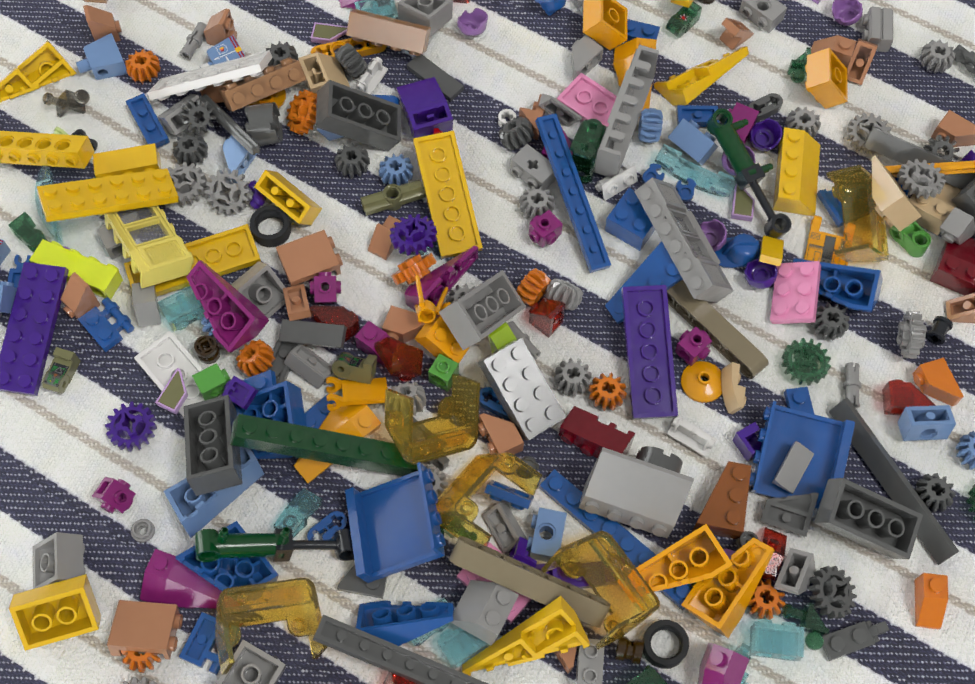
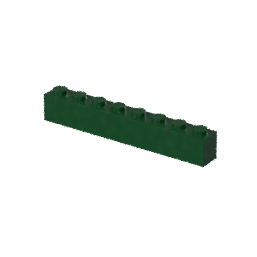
M238 414L234 420L230 445L397 476H405L418 471L417 463L421 462L422 448L244 414Z

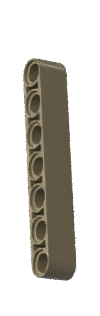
M683 279L667 290L668 304L693 328L697 327L705 331L712 340L711 345L729 362L740 364V372L744 376L753 379L769 365L766 356L707 301L694 299Z
M459 536L449 557V560L458 567L546 606L559 596H562L574 609L580 621L597 628L601 627L611 607L608 601L467 537Z

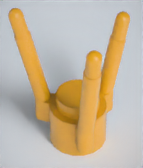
M416 275L419 305L416 304L414 307L418 316V322L431 323L435 320L436 315H440L439 311H441L448 287L444 288L437 306H435L431 301L424 300L420 277Z

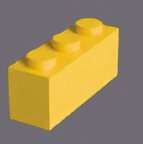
M155 143L93 154L96 178L161 169L160 154Z
M265 170L254 186L298 224L312 225L322 210L318 204L278 172Z

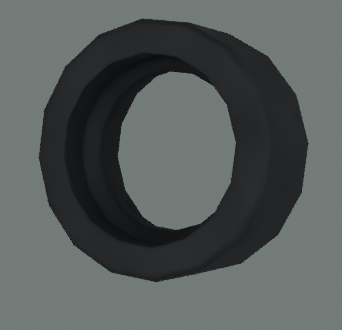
M266 205L258 208L252 214L250 230L254 240L260 245L277 247L289 239L291 222L288 214L278 206ZM268 218H277L283 222L282 229L273 235L260 233L258 226L263 220Z
M658 620L652 623L642 638L644 641L643 654L646 660L653 666L661 669H671L679 665L688 653L689 637L685 629L677 622L671 620ZM660 630L673 632L679 640L678 653L671 658H661L651 648L652 636Z

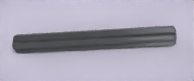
M207 94L199 96L203 103L205 101L209 102L207 109L210 107L215 109L210 115H215L216 120L250 154L255 155L261 151L259 149L260 145Z

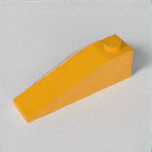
M637 37L615 47L613 68L616 71L617 82L620 87L638 46L642 45L656 49V39ZM652 85L643 109H649Z
M366 404L346 405L335 411H330L319 429L367 438L380 428L381 422ZM299 458L294 467L309 484L333 464Z
M707 524L628 572L625 576L636 594L640 596L714 578L733 566Z
M753 537L731 555L730 561L733 566L714 578L697 582L681 605L707 626L729 638L741 620L775 551L774 548Z

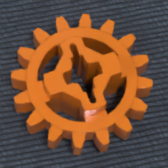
M304 89L303 92L299 91L298 96L294 95L292 102L290 101L291 107L287 109L289 114L286 117V120H289L287 126L290 127V131L300 135L308 134L309 129L313 130V125L316 123L317 94Z
M419 253V255L410 257L397 266L399 270L392 274L391 277L396 285L405 281L409 285L416 281V275L421 279L430 273L429 267L437 261L432 253L423 257Z

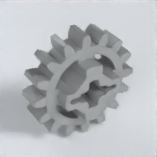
M863 113L861 117L856 115L854 120H850L845 132L848 134L846 140H852L850 146H857V152L862 149L864 154L871 151L872 155H875L876 152L863 147L872 127L891 134L892 128L886 127L888 121L882 122L881 116L875 118L874 113H871L870 116Z
M915 159L914 162L908 160L906 164H902L897 178H899L897 183L903 185L901 189L908 190V195L916 194L918 199L920 196L928 199L929 195L935 198L937 194L941 193L946 180H944L945 174L940 173L941 168H934V163L929 165L926 160H923L921 163L918 159Z
M186 162L183 163V166H179L176 163V168L174 169L168 167L178 194V201L181 202L182 206L185 205L186 201H189L190 204H193V199L199 201V194L205 195L204 188L207 187V179L200 167L196 168L194 163L187 166Z
M225 169L224 173L222 170H217V176H210L212 182H206L210 190H206L205 193L210 194L207 202H213L212 209L219 207V213H224L226 210L227 214H232L233 211L239 213V207H247L244 202L251 200L247 193H251L252 190L247 189L250 181H243L245 178L244 174L238 176V170H233L231 173L230 169ZM227 177L233 178L238 183H231ZM228 188H231V192H229V195H226V191H228ZM219 200H225L229 206L224 205Z
M906 311V315H903V321L898 324L896 341L897 344H900L899 349H901L903 358L916 359L917 355H920V349L925 345L927 328L926 325H923L924 320H922L920 311Z

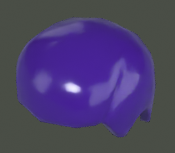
M770 118L756 123L749 134L750 143L754 148L764 152L777 147L783 136L780 124Z
M759 258L747 263L744 275L748 284L753 288L766 289L776 281L778 270L775 265L760 262Z

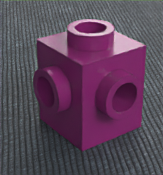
M548 210L540 216H535L530 221L528 234L534 243H538L543 248L547 244H553L562 234L563 224Z
M319 272V276H314V281H310V294H314L315 304L337 303V294H341V281H337V277L332 276V272ZM325 284L329 285L327 291L322 290V286Z
M695 327L681 335L679 338L680 342H678L675 350L677 355L692 366L697 360H704L709 355L712 340L705 331Z
M104 477L92 497L102 503L100 507L111 514L114 511L123 514L132 505L136 493L129 489L131 485L122 479L117 481L114 478Z

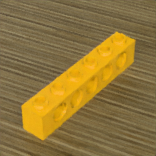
M0 131V163L85 169L95 153L88 136Z

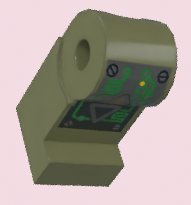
M56 347L53 352L54 359L49 370L44 375L42 386L44 389L62 394L65 392L68 384H70L81 360L75 352Z
M343 352L338 355L332 364V371L337 377L371 384L376 375L377 356L369 354L364 359Z

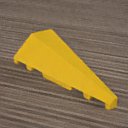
M47 40L0 81V102L73 76L76 72Z
M740 47L739 50L731 54H723V58L720 60L711 59L696 65L678 76L672 75L668 81L653 83L654 88L672 105H687L749 54L748 47Z
M559 596L495 641L492 646H488L462 664V672L471 676L472 672L486 669L488 672L494 670L495 666L503 664L513 666L545 658V654L561 651V654L566 653L572 647L582 645L583 648L590 646V641L574 609L562 596Z

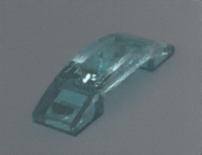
M665 144L662 146L655 158V162L661 165V168L685 184H687V178L693 179L697 184L696 189L722 197H729L737 184L734 177L722 171H719L717 175L682 158V152Z
M42 165L35 186L37 211L51 237L59 244L64 245L61 225L58 221L46 222L37 193V186L55 184L53 173L49 166Z

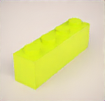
M42 239L29 259L31 263L66 267L69 270L66 283H68L70 276L75 272L90 286L95 295L102 298L108 297L110 300L123 281L116 266L100 263L98 259L92 256L85 257L75 249L70 248L68 250L63 248L56 241L49 242Z

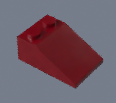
M969 238L961 245L945 241L929 281L964 296L975 293V239Z

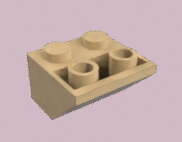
M316 52L298 58L307 79L305 84L308 91L317 94V91L328 80L350 87L342 66L335 57Z

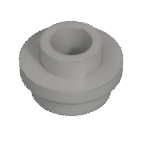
M140 519L131 527V535L137 542H147L155 534V526L148 519ZM147 528V532L141 535V529Z

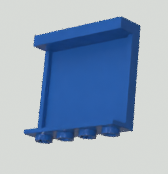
M773 401L769 407L766 406L764 409L763 419L766 422L765 427L760 429L758 441L761 444L760 449L755 450L753 463L756 466L754 472L750 474V492L770 498H782L816 492L819 495L815 510H818L828 479L844 478L855 422L847 419L842 422L776 405L777 402ZM797 441L814 453V456L794 493L791 494L773 484L772 481L792 444Z
M421 462L417 463L418 471L368 490L359 492L354 487L345 490L356 576L367 583L445 556L444 546L446 542L440 530L442 519L436 507L438 497L432 485L434 475L431 469H427Z

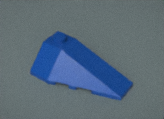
M794 258L793 263H794V262H811V261H810V260H803V259H796V258ZM820 262L821 273L818 294L852 310L873 311L879 299L883 281L881 270Z
M384 600L359 604L356 628L400 646L454 621V604L447 602H425L421 606H414L411 601H403L402 605H391V601Z

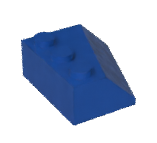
M284 381L258 391L247 410L232 402L237 410V416L238 414L306 426L301 388L289 381ZM252 449L257 459L293 457Z
M237 521L227 526L228 533H246ZM195 546L175 557L180 563L237 602L258 599L275 588L279 576L265 557L219 558L213 562H200L196 559Z

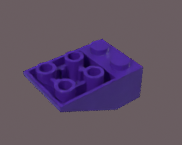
M435 77L396 87L413 138L433 135L434 128H438L442 132L453 130V117Z

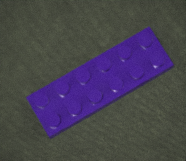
M24 262L0 352V391L38 396L61 304L60 299L69 273L66 267Z
M667 286L622 287L632 420L678 417Z

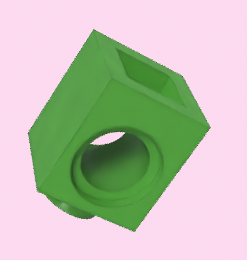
M439 354L428 371L429 382L448 392L459 375V363Z
M217 363L192 375L205 401L223 394L226 383L231 380L225 368L220 370Z

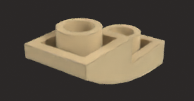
M731 362L721 371L722 394L729 414L736 413L746 404V387L738 385L741 379V374L739 373L740 364Z

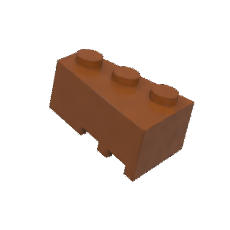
M728 461L692 531L707 524L713 535L732 539L740 538L744 532L751 465Z

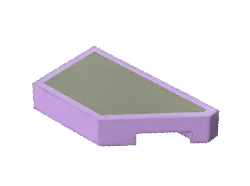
M315 22L311 34V42L321 44L335 42L347 33L348 26Z
M735 182L731 219L752 222L755 200L745 189L741 191Z
M179 368L175 370L155 402L157 406L174 414L178 413L188 397L182 371Z

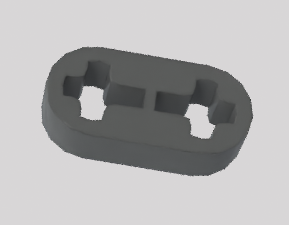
M771 93L751 102L748 107L757 111L760 110L756 122L778 113L782 107L783 99L780 95Z

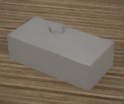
M502 270L439 311V314L462 350H465L484 339L526 306Z
M242 640L216 684H277L286 669V664L247 641Z

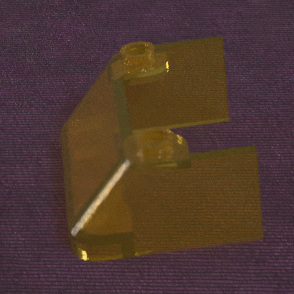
M861 165L827 172V177L834 182V186H832L833 196L842 203L846 240L842 241L838 250H834L835 255L845 262H881L888 260L889 252L885 220L875 210L874 207L877 204L872 198V174Z
M452 374V396L441 400L438 405L437 417L413 422L414 398L391 389L385 390V428L406 462L416 465L418 462L423 463L470 450L475 446L478 439L480 382L458 374Z
M512 453L479 454L439 496L436 507L442 519L440 526L457 539L459 536L467 537L488 547L492 535L473 522L478 515L479 509L471 498L495 471L533 496L543 475Z
M598 531L559 548L541 568V571L545 573L560 567L564 574L572 579H578L583 576L595 594L611 604L608 611L610 615L603 622L607 634L595 645L598 650L626 635L651 616L660 606L657 595L615 539L605 531Z
M296 578L227 588L220 593L216 605L215 640L222 675L227 674L235 663L232 648L240 641V627L286 620L287 628L293 636L309 637L313 659H318L328 646L313 640L322 616L316 588L311 580L308 578Z

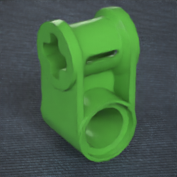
M916 221L902 231H899L895 226L889 229L891 237L912 257H922L931 243V236Z

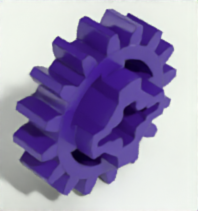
M410 214L408 219L401 217V222H395V228L390 229V239L393 248L398 249L400 254L406 251L407 256H410L411 252L419 255L421 250L426 253V247L432 248L433 242L437 241L436 226H434L433 220H428V216L421 218L420 214H417L413 218Z
M130 402L129 407H126L123 403L121 404V410L113 409L114 416L108 415L107 418L111 423L105 424L106 429L109 430L106 435L111 439L110 441L114 446L118 444L120 450L127 447L129 452H132L133 446L140 450L143 442L147 445L150 444L147 440L148 437H155L151 430L157 429V425L154 423L156 418L151 414V410L148 407L145 408L142 403H139L137 407L134 402ZM130 421L132 422L133 432H131L130 430Z

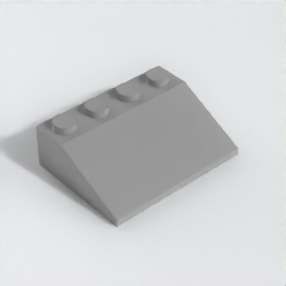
M603 447L584 485L579 508L586 510L588 513L606 517L611 521H618L632 528L653 533L655 536L668 538L675 527L694 478Z

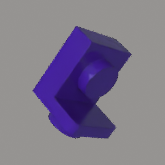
M233 376L226 383L222 396L229 395L232 402L247 410L259 390Z
M520 536L509 552V557L535 568L537 561L529 557V551L526 550L528 540Z

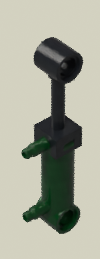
M717 109L707 121V130L716 137L737 175L734 179L740 190L751 187L768 218L764 226L765 235L780 239L791 229V220L785 214H775L758 184L766 176L765 173L773 169V164L769 163L760 166L759 163L755 164L736 131L748 125L747 119L732 123L733 117L728 110ZM775 224H777L781 230L777 229L775 227Z
M222 527L219 532L214 529H203L195 534L196 559L200 562H213L219 558L272 557L273 562H289L294 550H334L338 560H354L349 528L337 531L334 534V540H293L292 529L288 527L275 529L274 533H228V528Z

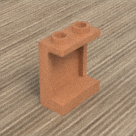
M325 230L276 247L279 260L291 287L313 279L314 276H319V272H332L335 270L337 275L341 274L340 266L343 265L339 253H334V241L331 236L327 237Z
M119 600L107 642L111 656H121L120 650L160 653L163 654L165 659L170 660L172 651L175 652L177 649L178 638L176 633L177 629L182 627L183 615L180 614L176 604Z

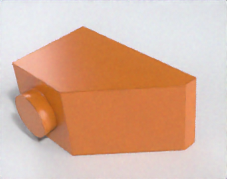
M944 357L921 364L913 372L914 382L920 387L923 394L951 406L957 405L964 397Z
M922 573L914 580L915 627L940 630L948 603V576Z

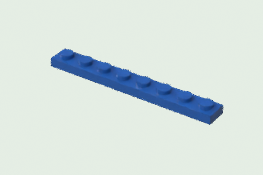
M557 114L537 117L535 122L588 270L592 273L607 269L611 266Z
M555 469L539 485V489L619 557H626V563L633 569L656 555L617 521H611L606 517L591 514L586 510L580 509L579 504L582 492ZM686 584L661 590L660 592L681 610H684L685 608L681 604L693 588V585Z

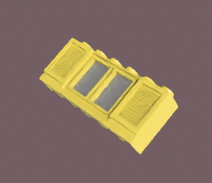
M159 206L98 214L99 216L105 215V226L107 230L113 229L115 243H122L124 258H131L133 273H140V286L142 289L188 275L192 270V264H194L192 253L188 252L182 238L176 234L173 224L168 222L164 210L160 209Z

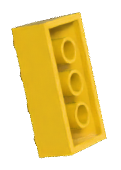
M785 127L783 129V136L778 146L773 210L814 216L816 212L820 144L805 130Z

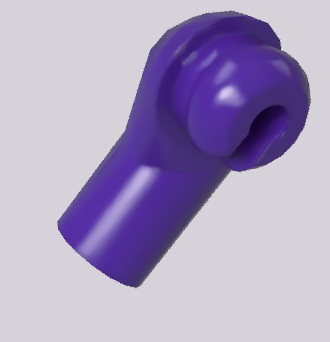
M253 180L248 185V188L253 192L250 206L257 210L260 206L264 205L267 197L254 187L257 181Z

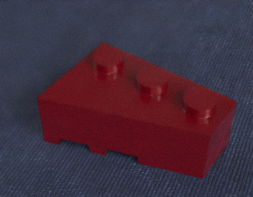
M576 406L572 408L560 426L558 435L561 436L565 443L574 444L580 448L582 453L590 457L594 456L595 458H598L603 447L627 455L635 433L630 430L627 434L617 430V425L612 422L609 425L598 421V416Z

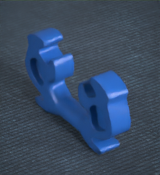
M650 164L649 169L643 173V182L646 183L651 178L663 181L665 173L659 175L656 172L661 170V165ZM687 178L688 185H682V181L679 180L676 184L678 194L683 202L691 201L697 185L696 182L691 178Z

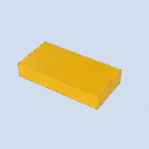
M763 235L759 261L780 266L783 257L784 240Z

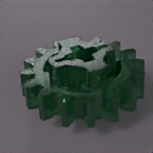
M801 338L799 343L793 340L791 345H787L781 357L784 359L781 366L787 367L784 373L792 375L791 381L796 378L799 379V385L806 381L807 385L810 386L813 380L818 384L821 378L824 379L827 372L831 368V365L828 364L831 357L825 356L828 350H821L822 343L815 345L813 344V339H810L809 343L804 338ZM793 354L795 355V356L793 357V358L795 359V362L792 361V355H793Z

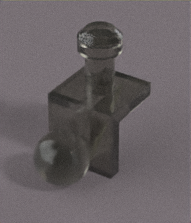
M83 89L76 92L65 90L59 97H54L52 93L47 92L43 95L42 100L46 105H56L57 117L61 118L68 110L84 114L86 112L85 104L89 102L90 95Z

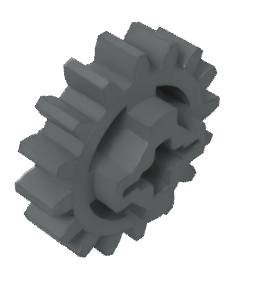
M826 566L814 571L815 577L809 579L813 586L808 587V590L813 592V595L809 597L810 600H815L816 602L814 609L820 608V615H827L828 619L844 618L845 615L851 614L850 608L856 606L852 599L857 598V595L852 593V590L856 587L855 585H850V576H844L845 570L838 571L837 566Z

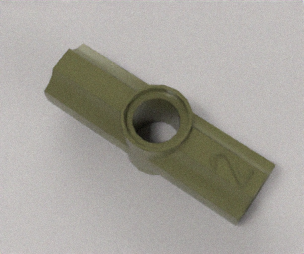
M419 179L400 186L389 184L383 191L361 197L360 200L364 213L368 216L387 209L397 211L403 204L425 198L426 194L422 181Z

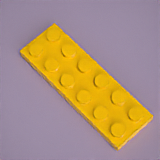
M454 131L413 138L431 219L437 230V245L441 259L458 256L474 245L478 247V251H482L483 247Z
M167 168L37 186V193L46 222L178 202V194Z
M248 224L184 244L194 258L192 269L199 260H202L220 276L253 266L258 261L261 262ZM131 261L124 263L130 286L134 283H140V273H133ZM187 275L156 284L157 297L190 286Z

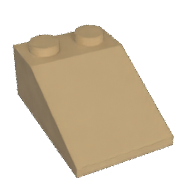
M876 155L872 157V198L877 204L874 208L890 227L895 226L899 231H902L920 218L921 214Z
M945 182L941 193L937 194L935 198L929 195L928 199H925L923 196H920L918 199L916 194H913L910 200L921 214V217L916 220L917 224L938 236L940 226L956 207L952 199L962 189Z

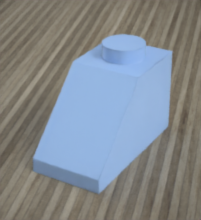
M232 135L223 144L224 155L231 173L233 170H238V176L244 174L258 153L255 155L250 154Z

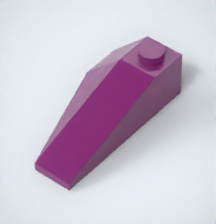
M474 245L421 278L424 300H429L437 306L444 288L448 287V294L450 289L455 286L478 259V247ZM416 283L414 285L411 284L405 291L406 305L414 311V306L416 304L419 305Z
M199 260L187 275L188 282L196 299L200 300L205 310V318L209 319L214 329L212 330L214 337L228 352L235 351L257 337L269 322V319L256 305L202 260Z
M158 549L154 550L144 572L140 600L151 603L176 604L178 607H184L185 609H239L241 602H237L175 559L176 556Z
M708 643L699 668L698 684H741L750 659L725 647Z

